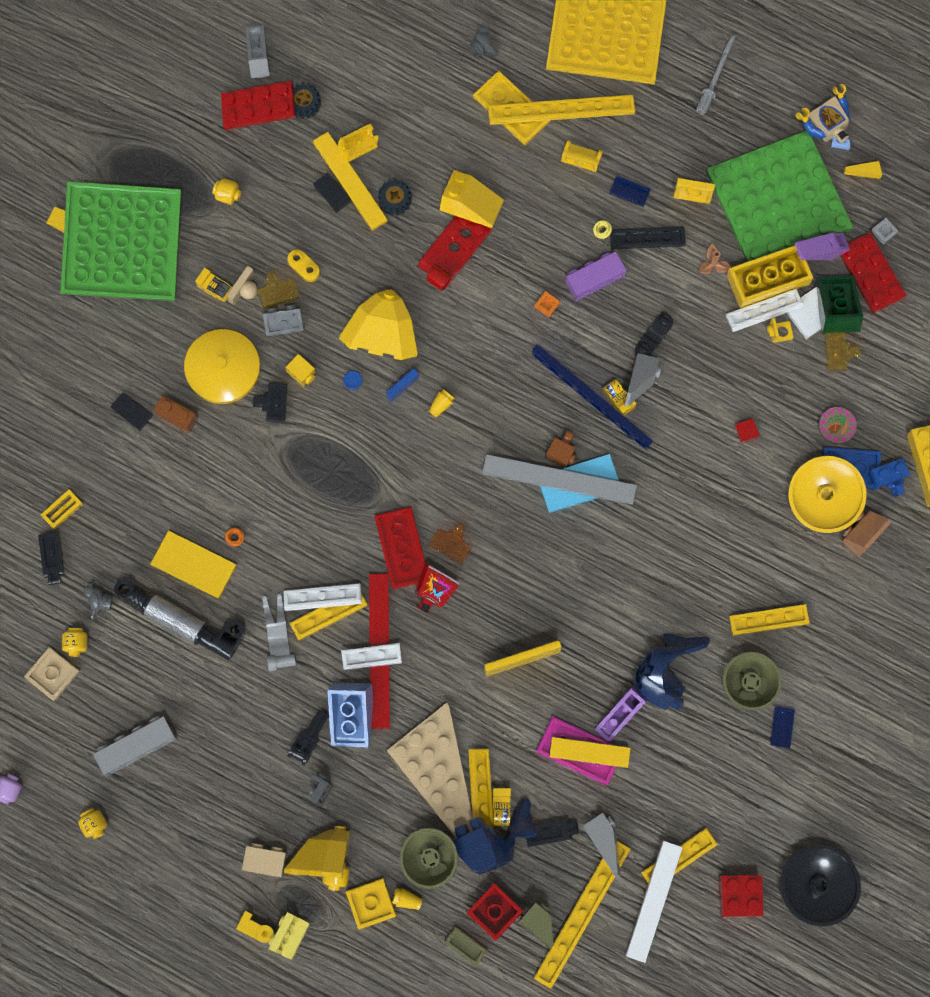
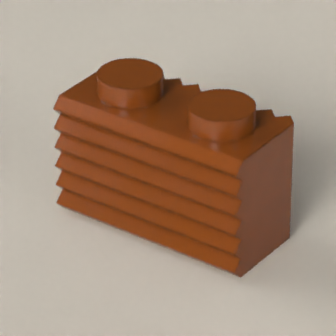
M165 396L160 398L154 408L157 417L167 421L170 425L173 424V426L180 428L183 432L186 431L187 434L190 433L198 419L196 413Z

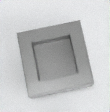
M885 218L871 232L884 245L898 233V230Z

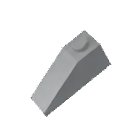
M264 25L246 27L251 78L270 76Z
M640 353L637 354L625 406H629L653 385L655 377L659 378L662 368L658 366L659 358Z
M602 813L583 825L614 876L619 879L621 878L617 833L613 829L616 825L610 816L606 818Z

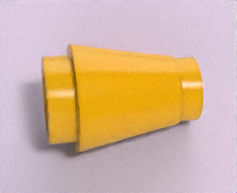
M443 389L441 392H438L428 411L437 418L453 404L452 401L455 398Z
M396 888L391 903L395 904L396 907L419 910L422 898L404 888Z

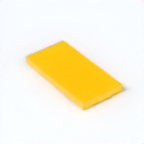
M500 71L496 72L473 94V98L487 111L488 105L532 102ZM551 120L502 125L525 146Z
M169 530L150 563L151 566L217 599H220L237 567L235 563Z
M557 640L484 665L485 675L488 677L558 654L561 651L560 641Z

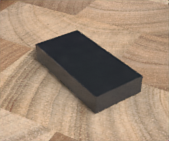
M328 173L313 183L314 188L336 213L351 202L350 198Z
M124 393L110 406L113 411L139 431L152 418L148 412Z

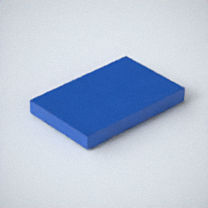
M823 447L822 456H834L848 461L863 477L866 489L879 490V488L875 489L869 470L880 467V451Z

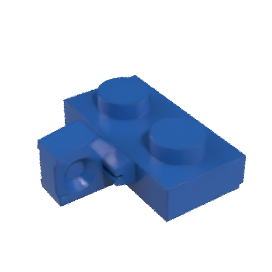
M904 458L869 470L875 489L886 485L888 489H891L893 497L905 493L903 478L911 476Z

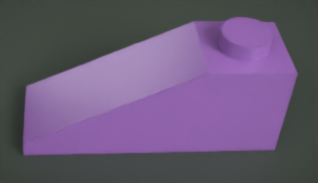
M634 685L594 730L607 742H610L648 700L637 691Z

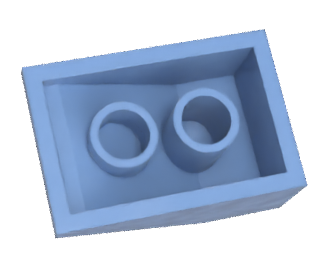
M335 682L328 689L331 746L369 748L373 711L372 684Z

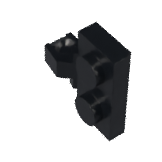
M268 383V394H263V397H253V407L262 408V411L266 412V422L285 423L287 384Z

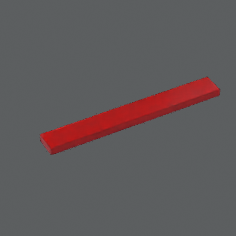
M369 574L370 647L389 644L388 574ZM389 665L370 667V684H372L373 691L371 729H390Z

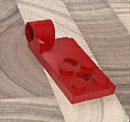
M455 216L422 257L417 267L428 274L427 282L441 292L444 291L489 236L492 229ZM463 230H469L471 235L464 238L460 233ZM452 244H457L460 249L457 252H453L449 247Z

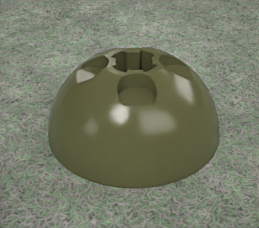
M742 653L734 657L724 671V691L730 701L742 709H763L776 700L781 690L782 681L778 667L769 657L761 653Z
M425 828L412 833L405 840L401 848L400 865L402 871L411 883L421 888L433 889L444 885L453 877L458 866L459 858L455 843L447 834L437 829Z

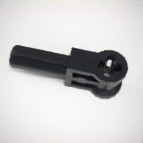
M323 710L318 711L306 733L300 732L287 757L295 758L302 762L303 766L307 764L319 743L316 737L329 717L327 712Z

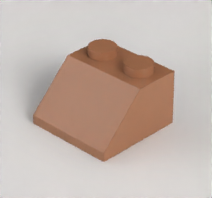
M869 511L867 515L862 513L856 520L858 525L854 529L850 527L843 534L846 538L842 543L860 557L891 523L889 519L872 511Z

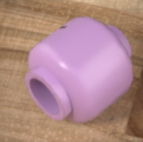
M9 773L7 777L0 776V802L9 805L10 802L16 801L22 789V785L18 782V777Z

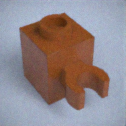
M567 430L562 441L554 438L545 459L563 468H566L568 464L572 465L576 454H574L575 447L569 444L574 437V433Z

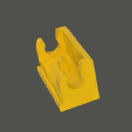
M371 123L339 139L337 150L346 163L378 147V135H373Z
M567 140L561 162L597 172L603 151L590 150L571 144V141Z

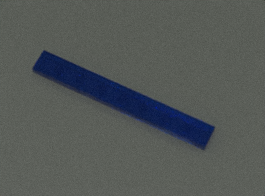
M539 345L533 348L532 356L642 448L648 450L652 446L653 441Z

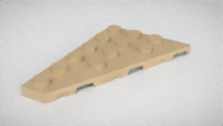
M446 703L390 747L387 752L457 839L454 828L467 824L469 832H472L470 820L473 819L450 708Z

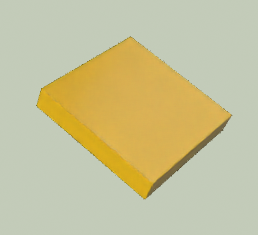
M678 178L673 198L710 204L715 184Z
M384 878L346 891L358 930L396 917Z

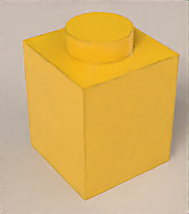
M299 354L285 367L286 372L302 387L312 383L316 377L315 368Z

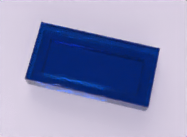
M616 176L609 194L644 208L651 189Z
M775 706L770 746L790 749L795 709Z

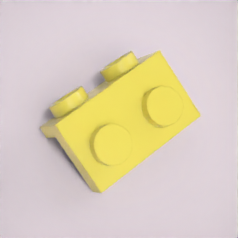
M287 912L286 916L283 915L279 921L278 926L280 927L277 933L273 934L270 939L269 950L292 960L310 924Z

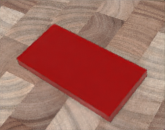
M412 507L375 515L374 518L392 590L418 584L426 563Z

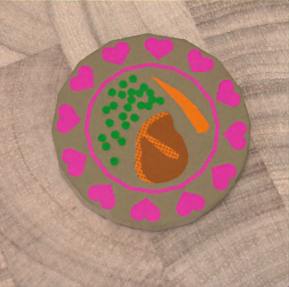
M843 407L829 408L822 414L818 422L819 432L822 438L831 444H844L853 438L857 429V422L849 410Z

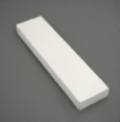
M793 289L727 313L726 319L732 332L801 308L803 307V302L797 289Z
M360 583L284 591L285 611L362 604Z

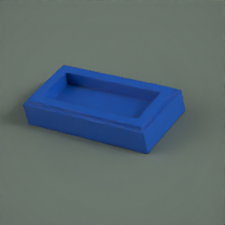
M415 368L386 392L387 399L390 402H393L419 379V373Z

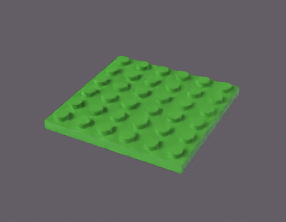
M807 131L706 169L711 184H715L714 191L746 262L795 246V243L830 233H845L853 229L813 139Z
M67 182L60 293L67 295L175 301L181 189Z

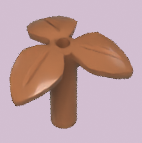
M711 244L706 251V258L710 263L703 262L699 266V272L710 274L713 267H715L718 273L728 272L731 266L724 260L718 261L721 254L716 246Z

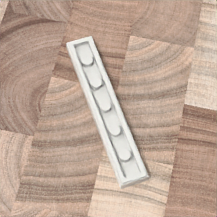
M662 841L627 948L626 957L646 962L683 847Z

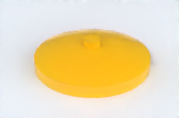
M228 329L212 330L201 335L191 344L185 356L184 372L191 389L202 399L217 404L232 403L245 397L256 385L260 374V359L255 346L241 333Z
M821 456L804 463L795 472L789 485L788 499L791 510L800 523L817 532L833 533L846 529L860 517L866 503V486L863 477L851 463L834 456Z

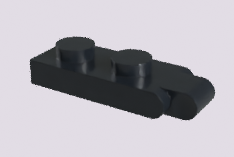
M59 533L40 534L38 539L44 579L48 578L49 585L61 584L60 576L64 575Z
M568 819L535 825L538 835L526 838L527 847L572 840V835L580 834L578 822L569 823Z

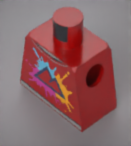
M424 565L415 590V595L422 598L417 609L428 614L432 605L439 608L443 607L458 588L460 582L431 565Z

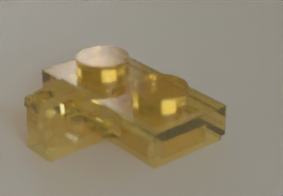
M274 271L267 273L266 279L268 284H265L266 287L257 290L263 309L299 299V293L293 279L282 282V280L278 281Z
M827 333L825 335L827 372L847 371V361H851L853 357H860V347H850V343H846L845 333Z

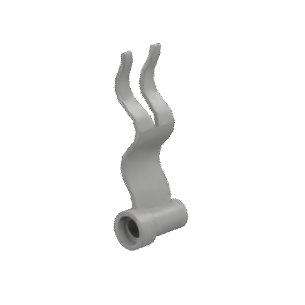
M281 593L277 594V623L274 622L266 596H262L270 656H267L269 672L276 671V668L296 666L294 654L290 655L282 595Z

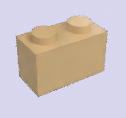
M252 843L251 847L246 846L242 866L243 871L283 878L287 854L283 853L282 848L271 847V850L263 849L264 845Z

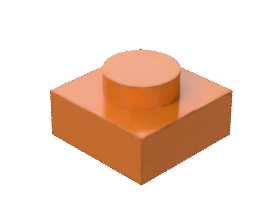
M545 291L534 305V308L550 318L561 301Z

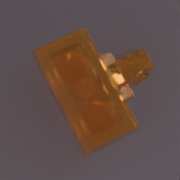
M460 524L457 525L454 532L449 530L448 534L438 529L429 544L430 548L460 565H463L471 551V547L463 543L465 539L461 536L465 531V527Z

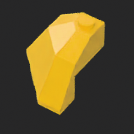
M392 289L375 293L361 304L339 337L349 349L353 350L363 348L367 349L368 353L383 356V353L394 356V359L398 360L417 356L411 317L403 299Z
M335 826L334 830L330 829L309 838L286 866L284 873L301 876L343 878L345 856H348L350 831H346V827Z

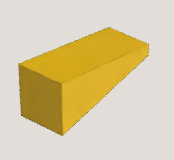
M879 161L847 166L843 170L846 175L877 179L882 177Z

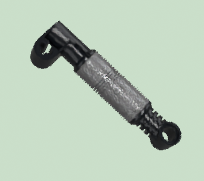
M119 580L114 586L116 596L120 600L128 604L130 603L135 608L139 607L142 615L162 627H166L171 632H175V634L192 644H200L227 661L231 660L245 637V628L240 621L232 620L228 622L220 634L209 628L206 622L196 616L194 617V615L155 593L150 594L141 588L138 589V586L132 584L129 580ZM124 586L130 587V591L126 595L120 594V590ZM238 627L239 634L235 633L233 635L237 640L236 643L225 637L226 634L232 636L231 629Z

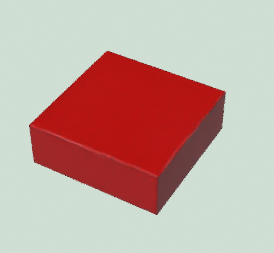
M753 418L734 425L741 443L760 436Z

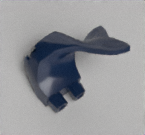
M664 634L663 642L666 647L653 648L634 673L633 683L637 691L651 704L665 711L668 707L679 710L683 705L684 699L681 696L685 691V686L677 682L678 677L671 673L668 667L678 656L706 648L710 643L709 637L684 638Z
M525 798L517 805L504 839L500 838L490 825L486 826L482 817L470 820L472 832H469L467 824L454 828L457 836L454 843L458 854L471 871L483 874L512 862L515 852V838L526 839L538 835L535 825L530 820V800Z

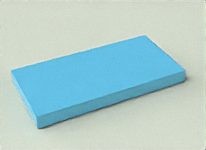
M610 454L560 469L619 481ZM540 486L549 513L597 499L596 497Z

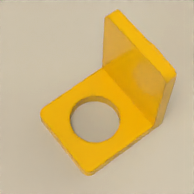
M775 318L771 319L767 326L768 336L772 339V343L792 340L794 338L789 321L776 323ZM779 327H785L788 330V334L785 337L779 336Z

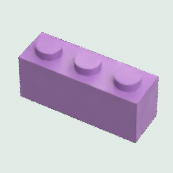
M609 252L602 255L600 260L596 262L590 261L586 263L584 268L580 270L574 269L567 274L568 276H566L565 283L575 301L625 277L627 270L617 253L610 254Z

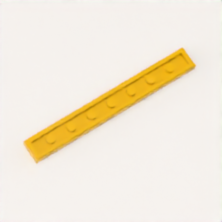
M633 95L488 105L487 107L489 125L635 114Z
M617 841L621 867L631 849ZM604 858L600 861L534 977L535 980L550 989L615 878Z

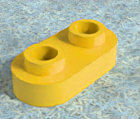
M293 250L289 253L287 258L289 266L305 281L314 282L319 278L320 271L318 265L303 251ZM299 256L300 259L298 261H295L294 257ZM313 269V272L307 273V270Z

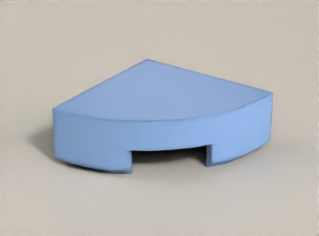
M834 136L831 147L849 150L850 140L847 139L845 142L840 143Z

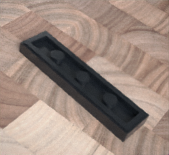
M663 227L612 230L610 234L611 250L683 247L686 245L685 228Z

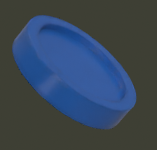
M356 371L347 372L343 378L345 387L350 390L358 389L362 385L361 375Z

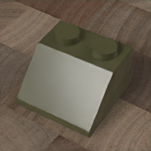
M534 903L519 923L550 949L553 946L551 915L548 914L550 909L543 903L539 905Z

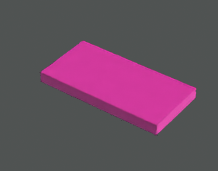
M552 716L536 753L608 786L616 766L550 758L552 737L606 745L613 744Z

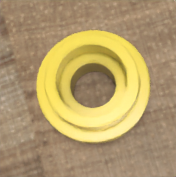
M601 220L595 224L593 232L597 238L605 239L610 236L612 226L608 221ZM602 228H606L604 233L600 232Z

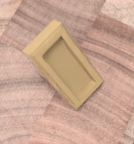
M247 266L227 294L229 302L233 305L236 304L241 296L245 299H253L257 295L258 287L251 281L255 276L254 270L251 267Z

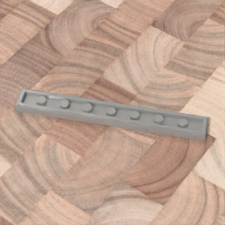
M486 455L482 472L483 475L633 505L637 486Z

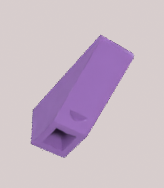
M830 233L795 243L797 254L801 260H834L850 250L843 233Z

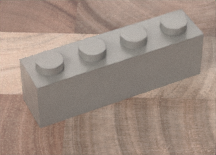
M157 716L149 721L150 724L147 726H138L132 730V734L126 737L125 735L119 736L114 739L115 743L109 746L105 744L97 748V752L93 756L103 775L108 777L175 741L176 737L167 719L164 716L161 718Z

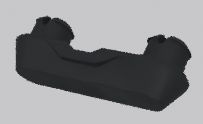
M669 314L658 316L635 348L636 356L638 353L650 356L658 347L673 325V318Z

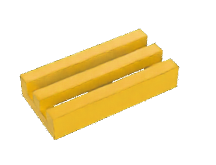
M68 489L41 516L55 530L83 503ZM69 496L72 497L66 504H64V505H63L56 513H54L50 518L47 517V516H48L50 513H52L59 505H61ZM74 502H76L70 509H68L60 518H58V519L53 523V521H54L60 514H62L69 506H71Z

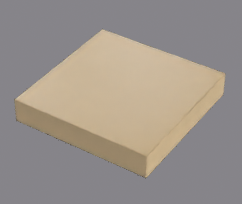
M48 647L24 678L55 702L80 671L52 648Z

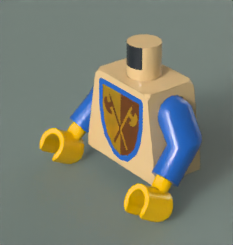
M840 84V92H838L837 87H833L832 91L835 95H838L837 98L834 96L812 112L807 108H801L803 116L800 112L796 113V118L803 120L802 124L810 136L823 139L826 142L835 136L840 143L845 142L849 138V135L844 131L847 129L850 120L847 98L843 95L846 92L844 84Z

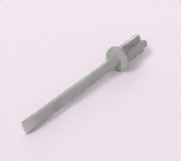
M730 35L708 89L702 90L703 95L696 109V112H699L701 115L707 113L712 99L716 97V93L713 90L736 35Z

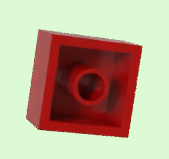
M762 875L719 877L720 917L764 916Z
M494 883L466 914L496 941L520 916L523 910Z

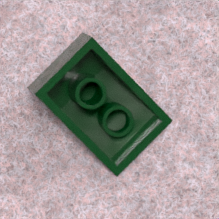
M854 275L816 277L822 333L860 332L863 313Z

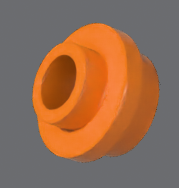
M230 528L225 534V540L232 547L240 546L244 541V533L239 528ZM236 534L238 539L234 541L231 538Z

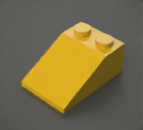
M454 170L442 195L440 211L493 228L504 199L473 176Z

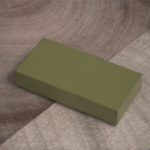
M457 927L453 929L444 944L475 967H477L488 951Z

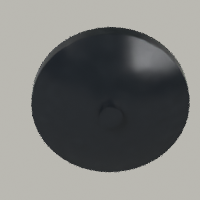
M814 845L799 850L786 862L780 877V893L785 906L798 920L812 926H831L843 921L854 911L861 894V881L857 868L847 855L830 846Z

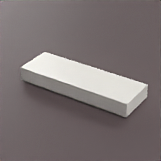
M400 643L341 650L344 671L402 663Z

